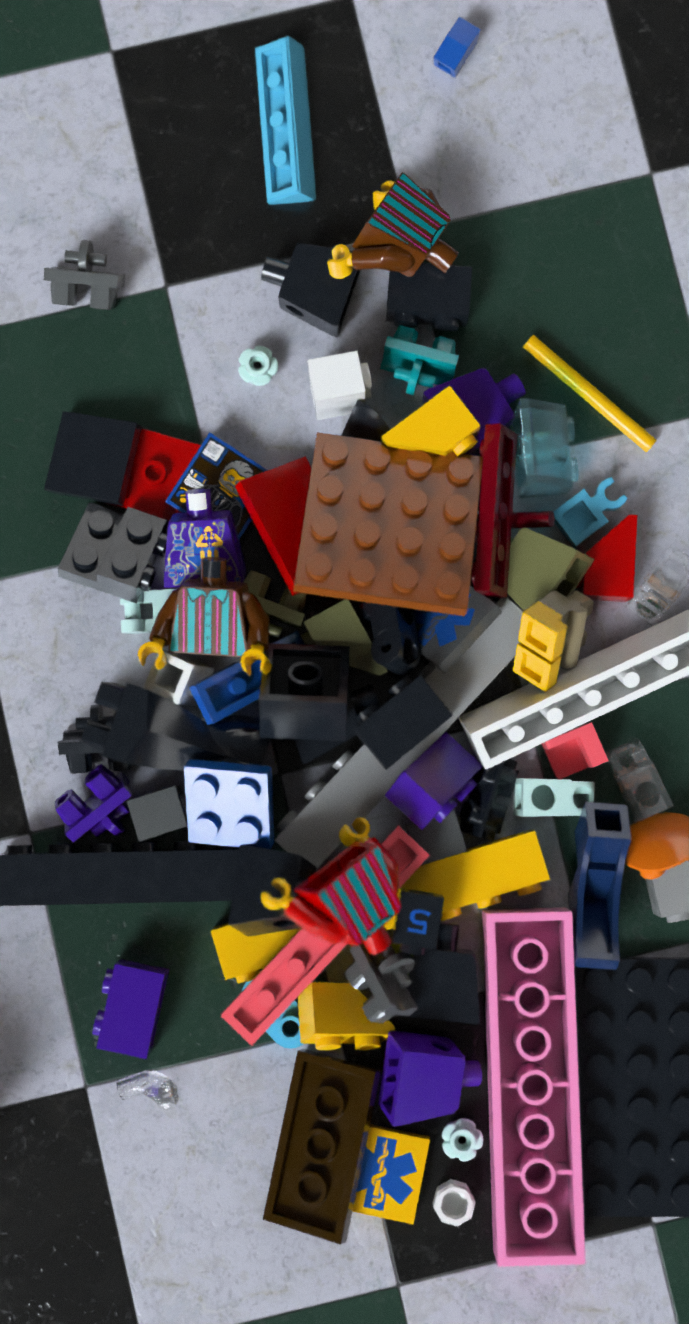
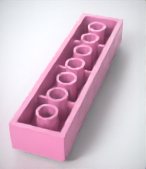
M566 907L482 909L493 1252L498 1267L585 1264L572 911Z

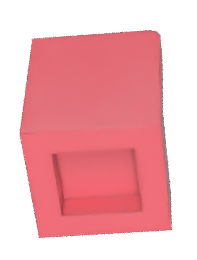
M592 722L569 730L541 744L556 779H563L586 768H593L609 761Z

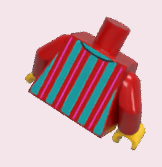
M358 817L352 823L354 830L358 834L353 833L348 825H343L339 831V838L347 848L295 889L297 897L293 898L290 896V887L285 880L274 879L272 886L278 889L283 897L274 899L269 893L263 891L261 900L264 906L269 909L285 908V915L305 931L332 944L341 942L354 946L364 943L369 954L375 955L383 952L391 945L392 939L384 924L400 912L401 903L397 895L398 864L375 837L370 838L368 836L370 831L369 822L365 818Z

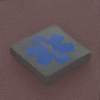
M471 586L468 609L465 616L414 609L421 655L443 673H446L502 611L490 599L475 592Z

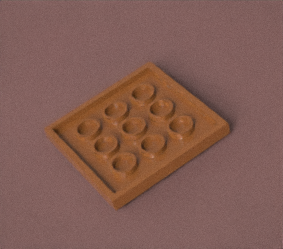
M317 432L293 592L465 616L468 609L483 457L467 454L457 457L454 452L443 456L429 454L424 451L389 448L380 441Z

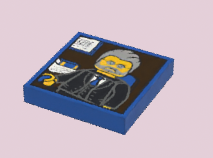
M209 432L165 503L179 512L185 513L187 512L185 492L192 489H209L211 492L212 511H231L238 538L240 539L252 519L235 486L239 481L265 472L267 469Z

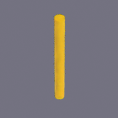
M532 335L523 346L525 350L642 450L647 452L654 445L657 439L535 335Z

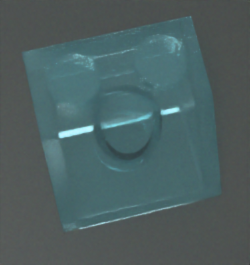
M531 398L520 399L515 409V418L512 423L513 432L518 434L516 474L519 498L568 494L573 487V482H578L579 475L577 458H570L569 442H574L575 438L573 417H566V406L563 404Z

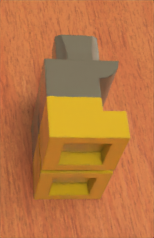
M553 590L522 613L518 637L519 643L516 648L513 672L544 692H547L557 682L559 667L565 669L576 667L580 648L586 643L587 632L585 631L587 617L592 614L593 600L577 590H573L566 597Z

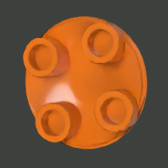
M672 812L657 813L644 817L630 825L631 842L625 864L639 870L643 878H659L664 874L665 870L689 861L688 816Z

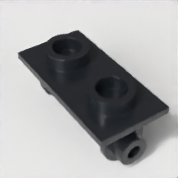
M508 759L486 770L482 767L477 772L473 780L478 785L469 794L468 800L461 809V831L494 841L495 834H500L508 806L495 803L497 795L511 798L516 778L519 774V770H516L517 761Z

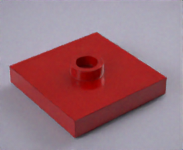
M142 428L124 506L110 503L105 504L124 510L130 507L169 522L173 514L181 512L166 504L165 501L201 445Z

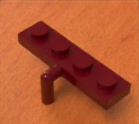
M501 423L485 424V435L480 443V456L483 457L479 492V520L476 522L475 531L477 553L476 562L473 563L471 570L474 591L490 598H507L511 529L523 527L548 528L553 527L555 521L553 511H513L518 434Z

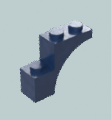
M585 802L575 830L578 867L568 893L569 910L572 911L574 967L617 970L620 963V892L625 860L631 842L628 807L622 804Z

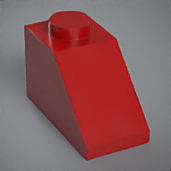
M629 514L585 553L595 560L576 587L580 593L597 601L627 602L634 597L638 515Z

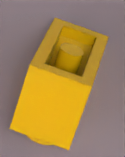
M449 385L381 436L382 442L389 448L424 451L429 454L443 456L454 452L459 457L477 444L478 441L475 436L479 434L480 424Z

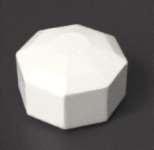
M450 1179L436 1188L433 1208L441 1222L458 1227L472 1218L476 1201L466 1183Z

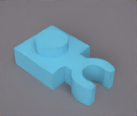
M612 478L603 480L596 488L592 498L583 489L553 511L554 523L573 548L609 522L602 513L603 511H615L626 502L627 497L625 494L616 501H610L606 498L605 489L613 484L614 480Z

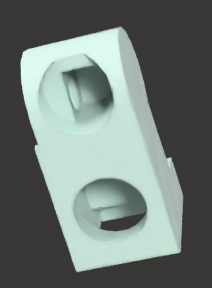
M516 778L513 815L522 817L580 816L585 802H594L595 782L572 781L570 779Z

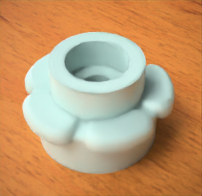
M256 346L255 349L248 348L239 357L241 366L238 371L241 378L245 382H250L256 386L269 383L273 375L278 371L277 359L272 356L271 350L265 346ZM256 362H260L262 366L261 368L256 369L254 367V364Z
M466 1118L450 1122L442 1131V1138L444 1139L442 1143L443 1150L450 1158L457 1157L460 1161H469L477 1155V1149H480L483 1145L482 1132L475 1128L476 1125L473 1121ZM464 1136L466 1138V1142L464 1144H460L458 1142L459 1137Z

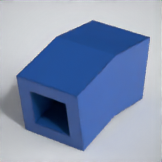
M459 17L434 55V66L456 78L466 59L477 45L481 29Z

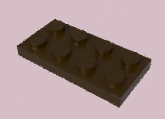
M306 1049L297 1051L263 1220L339 1245L347 1241L381 1070Z

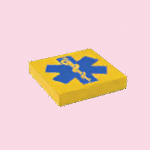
M370 1124L353 1212L414 1224L430 1137Z

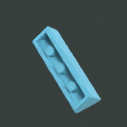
M286 36L255 48L267 203L270 205L309 202L316 199L305 51L300 43Z

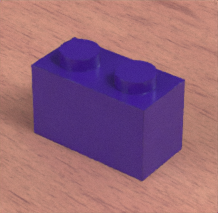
M445 732L402 772L384 796L423 830L434 818L441 823L458 805L453 801L454 798L462 802L478 785L472 778L483 765Z
M124 959L116 962L114 969L107 968L102 985V993L108 994L105 1011L98 1010L93 1026V1035L99 1036L96 1049L143 1059L148 1058L153 1049L170 969Z

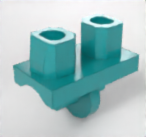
M400 325L393 337L387 336L380 369L394 373L393 378L407 381L406 394L410 395L415 394L417 384L432 388L434 384L440 385L452 380L459 355H455L456 342L453 339L440 336L434 338L432 348L417 344L419 333L413 328Z

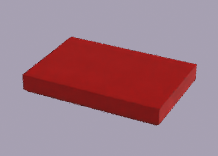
M306 456L243 479L235 486L292 596L300 593L293 591L312 469Z

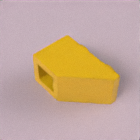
M311 982L298 996L300 1043L315 1044L317 1050H334L340 1048L341 1044H355V1049L361 1051L375 1050L381 1047L380 1043L387 1040L388 1031H395V1028L389 1020L384 1023L369 1021L362 1009L363 1003L367 998L359 990L351 986L350 983Z

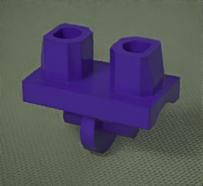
M99 764L85 778V784L94 793L92 796L83 801L70 789L56 799L55 810L64 821L65 835L72 842H75L88 830H91L96 837H99L106 830H109L115 836H119L125 831L120 819L130 811L123 802L131 797L132 793L128 788L130 780L122 771L116 776L108 768Z

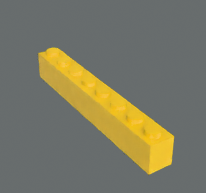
M529 829L467 848V851L423 864L400 888L442 894L444 902L441 921L461 915L460 907L477 903L478 909L498 904L502 902L501 895L517 890L518 896H524L542 890L541 882L550 880L536 832ZM395 916L384 924L386 930L393 928ZM229 922L215 926L211 930V934L225 980L236 977L238 984L253 980L260 973V969H263L301 928L246 936L228 925Z

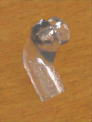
M147 1069L116 1080L117 1090L122 1100L144 1094L157 1103V1106L162 1110L172 1109L178 1103L179 1096L176 1084L156 1069Z

